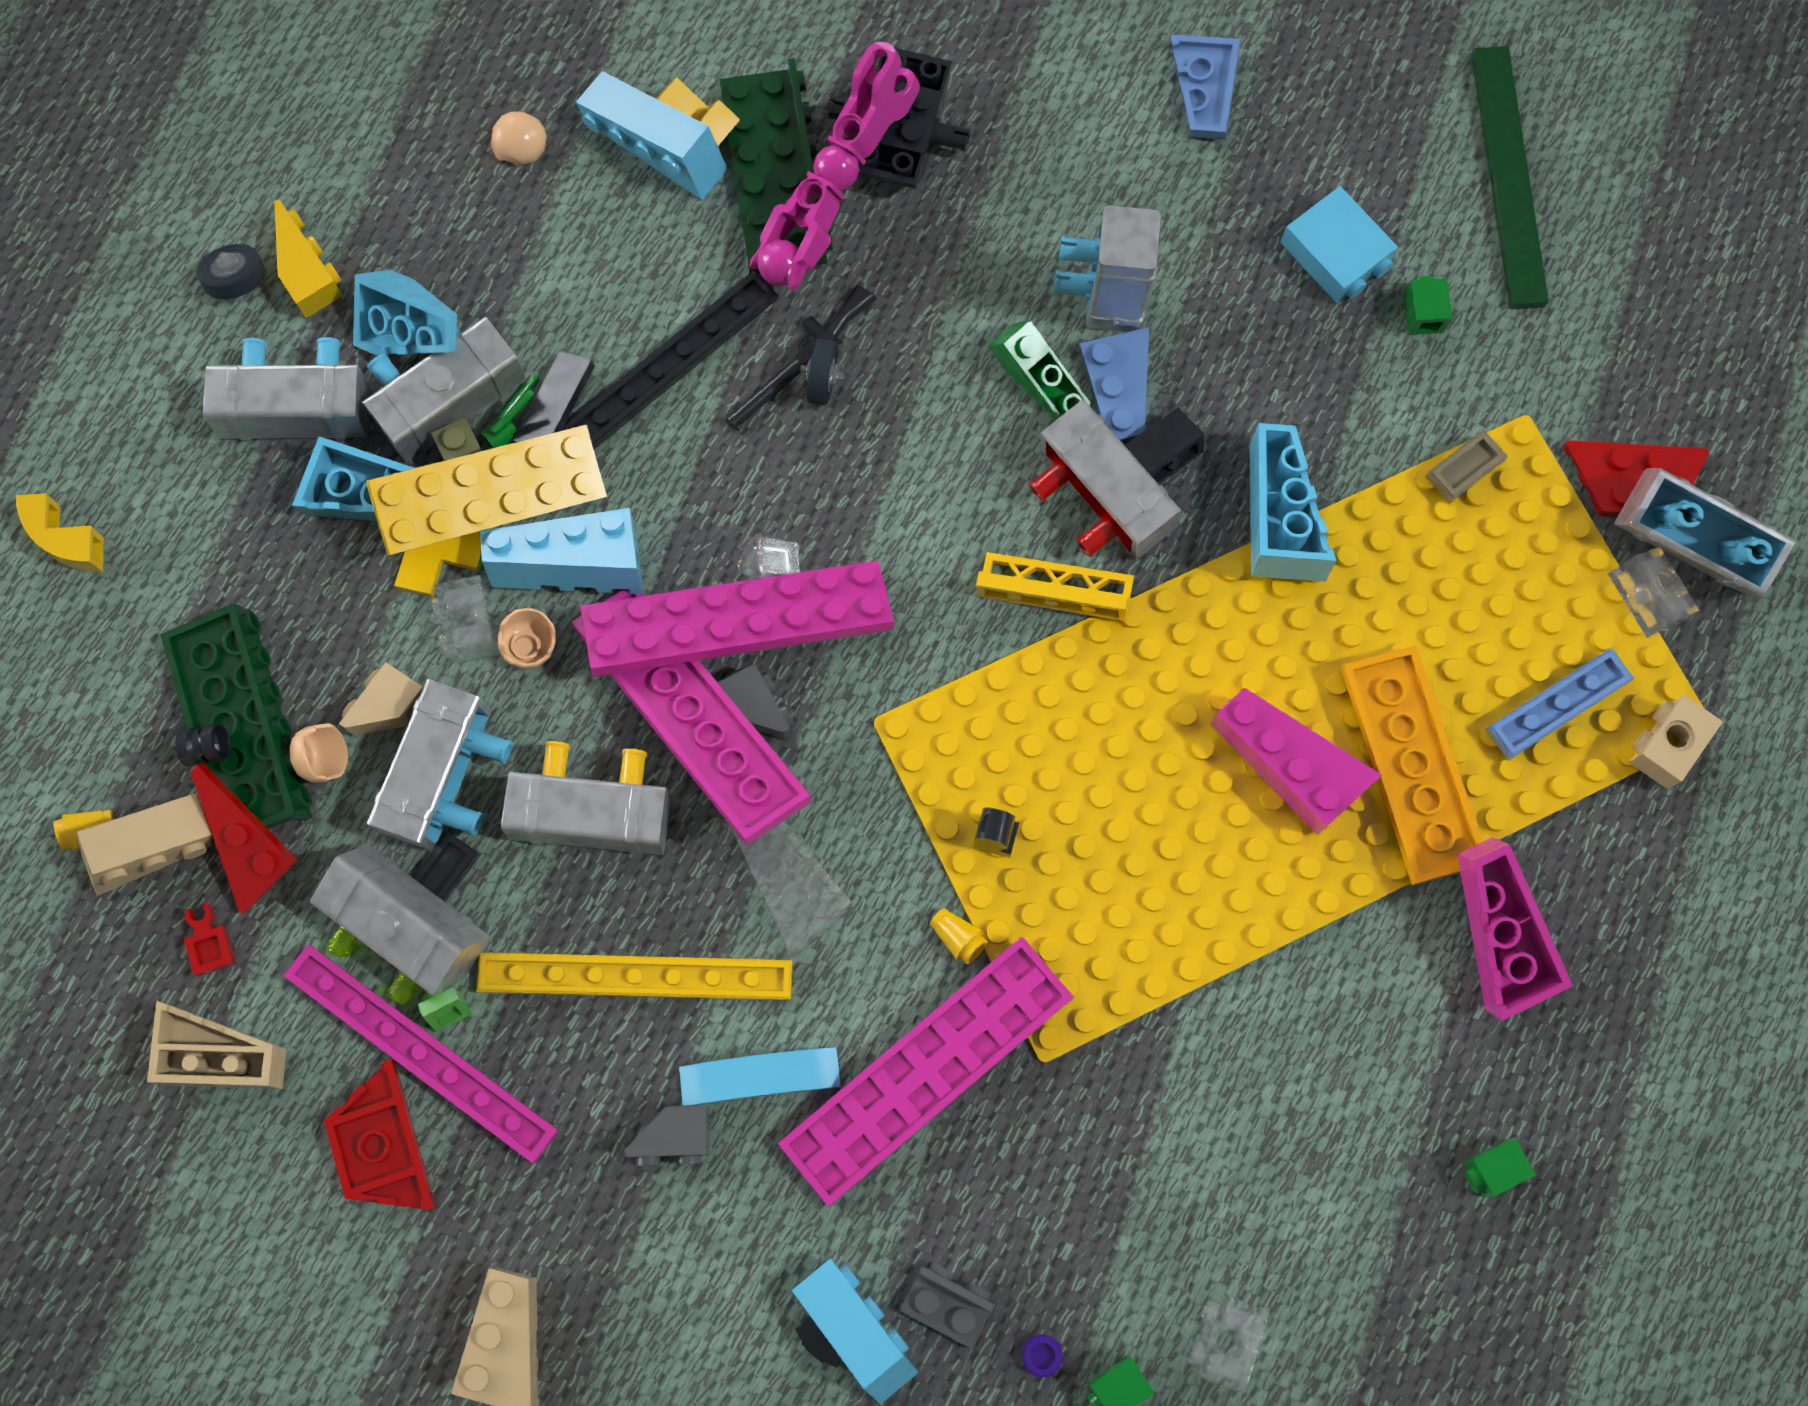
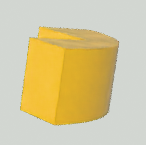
M677 77L667 84L655 98L709 126L717 146L740 120L720 100H717L708 107Z
M48 494L16 495V505L20 521L27 534L38 546L68 567L85 572H103L104 537L92 526L59 528L60 505Z

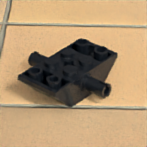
M894 47L900 55L901 68L909 69L919 80V93L908 113L899 121L890 124L870 156L865 158V164L859 163L858 175L916 189L924 176L932 147L935 144L966 152V144L969 143L971 129L941 123L952 61ZM888 56L879 58L876 68L877 72L886 63ZM907 81L899 83L895 88V92L904 90L907 86ZM833 95L831 99L833 103L829 105L828 118L837 120L848 100Z

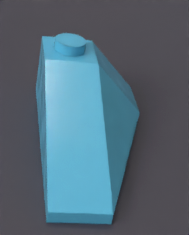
M393 270L355 274L354 346L376 356L381 354L400 355L456 351L457 314L418 282Z

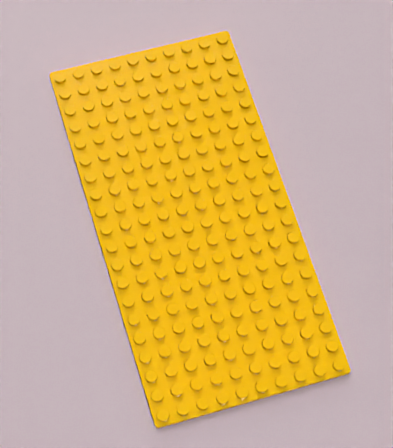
M1523 415L1486 432L1506 453L1508 458L1450 504L1425 476L1465 443L1319 510L1320 518H1324L1328 531L1326 537L1329 547L1333 549L1336 563L1326 582L1251 576V543H1248L1131 598L1126 621L1092 616L875 718L874 727L971 924L984 932L983 937L988 941L984 950L990 962L995 960L1019 938L1023 937L1074 997L1028 1037L1039 1061L1047 1063L1411 884L1378 781L1374 782L1317 835L1210 724L1217 712L1244 688L1373 769L1340 668L1346 663L1416 645L1482 841L1491 837L1500 840L1640 771L1629 763L1637 752L1632 746L1646 729L1648 731L1653 729L1657 723L1653 716L1666 700L1672 703L1684 694L1703 707L1531 417ZM1612 648L1634 679L1508 761L1486 729ZM1667 732L1668 742L1672 746L1678 747L1677 738ZM983 808H995L1013 814L1016 817L1015 821L1019 822L1010 858L973 848Z

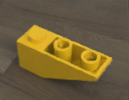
M278 199L274 201L278 277L305 318L343 296L336 285L342 280L330 262L323 265L319 259V256L324 253L314 237L310 235L305 238L300 231L306 226L295 209L292 208L287 211Z

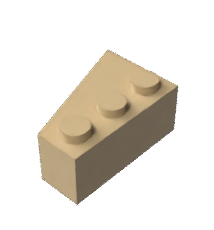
M196 793L77 831L81 856L96 896L151 872L160 870L183 858L193 859L201 856L207 851L206 848L212 846V834Z
M156 1001L147 1082L164 1086L283 1089L287 1049L175 1006Z
M499 1267L488 1269L451 1394L492 1406H539L536 1335L537 1285L535 1277Z

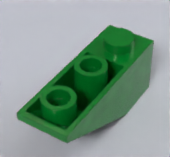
M1030 320L1013 323L988 345L1004 369L1055 420L1083 399L1092 409L1094 408Z

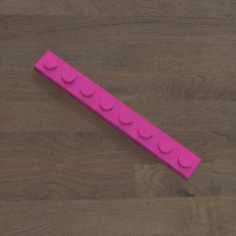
M308 944L284 974L285 978L531 1163L535 1164L558 1134L559 1130L312 945Z

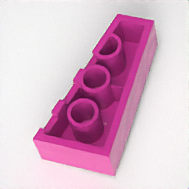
M1246 688L1218 711L1210 723L1317 835L1382 776L1374 769Z
M1491 837L1457 854L1486 1011L1503 1021L1572 987V982L1510 844Z

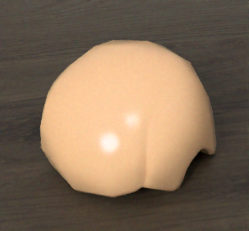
M514 111L502 115L492 129L491 148L496 158L500 162L502 160L508 161L516 167L535 162L545 151L547 136L544 126L537 118L525 112Z
M533 608L514 610L503 619L499 628L498 648L503 659L509 665L523 670L540 667L551 657L555 647L556 630L554 624L544 612Z
M326 723L308 726L296 732L295 737L292 738L290 762L297 775L310 783L326 782L339 778L344 774L348 763V747L342 733L334 725Z

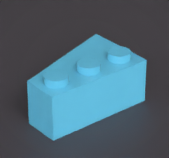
M830 1258L792 1291L863 1389L879 1404H882L919 1372L905 1355V1352L910 1348L895 1329L888 1332L879 1321L885 1315L870 1296L863 1300L855 1288L861 1283L846 1264L839 1268Z

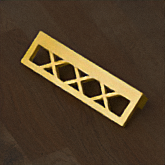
M987 552L983 572L979 571L976 588L978 596L983 598L1126 621L1134 575ZM993 563L1009 566L1015 576L991 573ZM1017 568H1022V569H1025V570H1023L1022 572H1019V570H1018ZM1035 571L1045 572L1052 582L1024 578ZM1054 574H1060L1062 576L1056 578ZM1071 577L1082 578L1089 588L1062 585V583ZM1091 580H1097L1098 582L1093 584ZM1108 583L1124 585L1123 594L1099 591V589Z

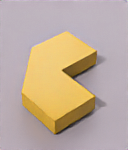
M480 531L405 551L394 584L395 588L433 598L443 563L480 571L482 564Z

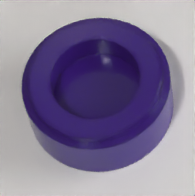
M1037 1334L1025 1342L1021 1358L1027 1371L1034 1376L1044 1378L1055 1374L1059 1370L1063 1361V1352L1061 1346L1054 1338L1045 1334Z

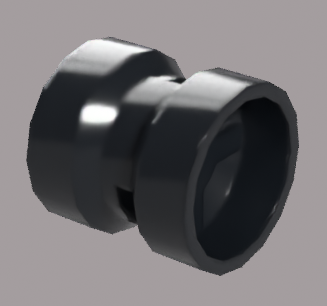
M208 724L202 730L196 727L183 728L176 735L177 756L184 766H196L203 763L204 760L212 763L222 762L230 756L231 740L223 724Z

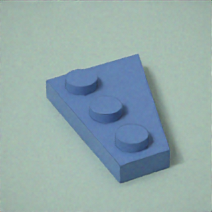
M1171 34V44L1191 137L1226 140L1240 53V39Z
M1149 327L1079 344V352L1098 415L1102 416L1106 421V425L1122 443L1130 442L1145 431Z

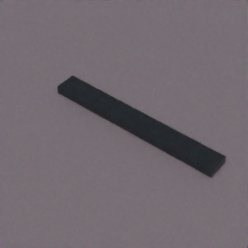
M753 270L566 422L562 431L587 425L593 450H595L776 302L778 294Z

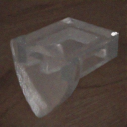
M757 533L745 546L738 560L737 569L748 577L758 579L799 573L798 542L768 538L765 534Z

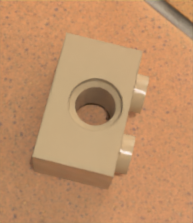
M1684 694L1672 703L1666 700L1658 708L1653 716L1657 723L1651 731L1646 729L1635 741L1632 748L1637 752L1629 762L1667 790L1683 781L1723 723L1722 720ZM1667 732L1677 738L1678 747H1674L1668 742Z

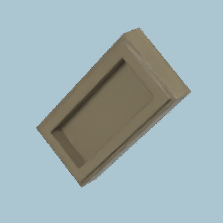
M1483 429L1430 470L1425 477L1450 504L1501 465L1508 456Z

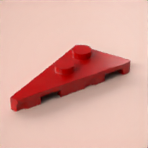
M204 763L196 765L190 773L238 910L244 914L299 860Z

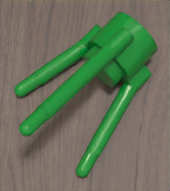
M537 374L531 375L498 416L480 432L493 448L514 443L513 439L518 430L510 421L533 397L534 392L530 389L538 380Z

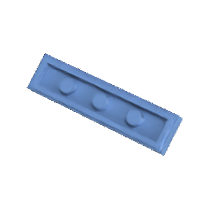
M1610 648L1490 725L1486 731L1509 761L1632 681L1634 677L1614 650Z

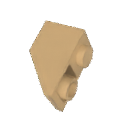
M385 662L381 669H376L370 674L365 683L366 688L359 698L352 700L345 707L342 713L343 719L339 724L353 736L406 727L414 712L413 706L416 700H419L423 687Z

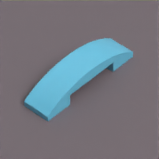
M836 1047L753 1055L679 1067L683 1106L705 1105L729 1100L841 1087Z

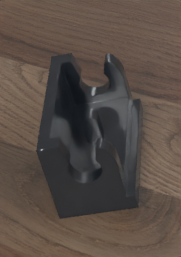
M1176 408L1124 446L1158 484H1161L1204 453V433L1179 408Z

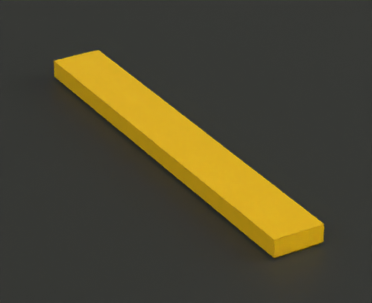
M480 952L476 992L791 1001L793 961Z

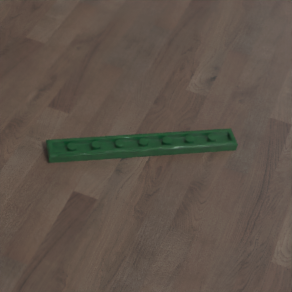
M1509 46L1474 48L1471 59L1510 310L1544 308L1549 303Z

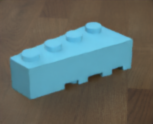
M603 71L576 101L583 115L582 121L591 131L595 133L601 132L701 200L704 199L728 170L709 126Z
M1258 423L1250 443L1251 576L1326 582L1336 563L1333 549H1330L1326 535L1328 531L1324 518H1320L1316 504V491L1314 486H1311L1308 478V465L1296 426Z
M319 436L292 506L305 515L377 521L365 481L414 468Z
M630 508L480 531L482 563L492 587L540 589L543 585L558 586L560 591H574L575 587L596 588L597 592L612 593L613 589H629L630 594H644L637 534Z

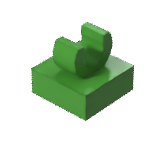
M454 986L436 996H432L427 992L429 999L418 1004L422 1017L435 1032L472 1015L467 1001Z

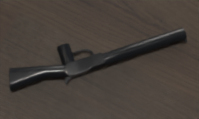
M856 285L827 329L813 316H809L802 324L809 333L799 341V353L795 356V359L726 418V421L739 431L738 427L810 366L814 346L818 339L832 340L837 342V344H842L843 341L838 339L847 323L877 299L876 296L865 288ZM812 335L815 339L801 350V344Z

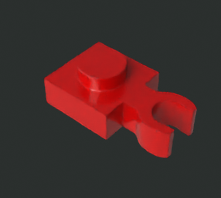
M203 903L205 916L200 921H196L193 910L189 908L185 910V919L193 927L195 934L184 938L193 974L197 977L237 964L227 927L223 925L214 927L215 910L207 903Z

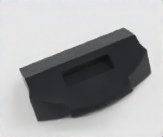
M809 1315L795 1329L802 1341L801 1344L817 1360L837 1368L842 1360Z

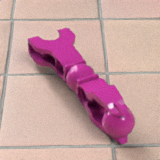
M876 42L867 48L854 70L850 97L834 124L833 135H829L827 139L831 145L823 148L818 153L813 164L814 173L808 171L806 174L808 178L798 185L786 204H779L774 207L760 236L761 245L750 259L749 266L752 270L759 268L763 279L768 283L778 286L789 285L791 291L799 287L805 272L814 268L831 243V236L828 234V231L839 210V201H843L845 198L841 191L850 188L856 181L859 173V163L865 164V158L870 156L890 124L902 119L916 99L920 89L919 80L912 71L901 68L900 55L890 43ZM882 56H888L886 63L877 72L875 68L876 61ZM907 81V86L904 90L895 92V88L899 83ZM821 196L819 201L814 204L815 200ZM795 226H799L802 230H807L799 248L792 242L785 240Z

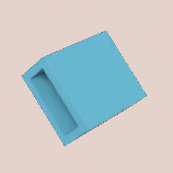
M1341 186L1289 224L1280 242L1336 303H1339L1346 296L1350 299L1355 298L1367 286L1366 281L1372 276L1378 279L1386 274L1394 265L1391 260L1398 248Z

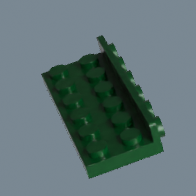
M795 58L788 59L787 70L719 79L723 104L740 119L729 132L728 139L749 274L753 271L749 267L750 259L761 245L760 236L774 207L779 204H786L798 185L808 178L806 176L808 171L814 173L811 155L817 154L814 132L807 133L806 124L812 123L809 101L802 102L801 92H806L805 76L803 70L797 71ZM818 197L815 200L814 204L818 202L821 197ZM795 226L785 240L792 242L799 248L807 230H802L799 226ZM832 238L826 251L833 250ZM826 251L816 265L827 264ZM759 268L755 269V271L759 274Z
M232 603L160 634L186 728L196 727L202 730L208 724L220 723L224 725L231 740L229 758L216 763L204 760L203 763L268 829L293 819L306 821L312 818L309 807L312 804V799L309 791L303 785L301 777L297 775L290 762L291 742L289 736L291 735V727L286 717L282 715L279 704L281 693L270 674L268 666L271 665V659L268 651L261 643L259 636L261 631L260 621L251 610Z

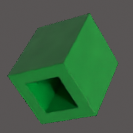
M1422 276L1410 281L1403 294L1408 335L1444 333L1452 320L1447 278L1435 279L1432 276Z
M1516 1138L1505 1139L1464 1160L1468 1168L1464 1172L1466 1180L1475 1193L1480 1192L1483 1198L1495 1197L1536 1176Z
M1125 1355L1087 1382L1092 1392L1086 1397L1092 1406H1137L1154 1394L1153 1389L1129 1355Z

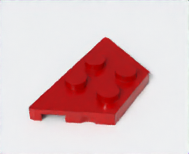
M1567 440L1564 444V451L1566 455L1571 456L1579 471L1577 476L1583 487L1589 491L1591 502L1599 516L1618 517L1645 469L1661 468L1676 477L1684 478L1693 485L1709 455L1708 448Z
M390 1059L380 1066L381 1069L364 1085L361 1084L350 1095L349 1100L343 1106L335 1109L324 1120L345 1199L433 1210L437 1207L396 1062Z

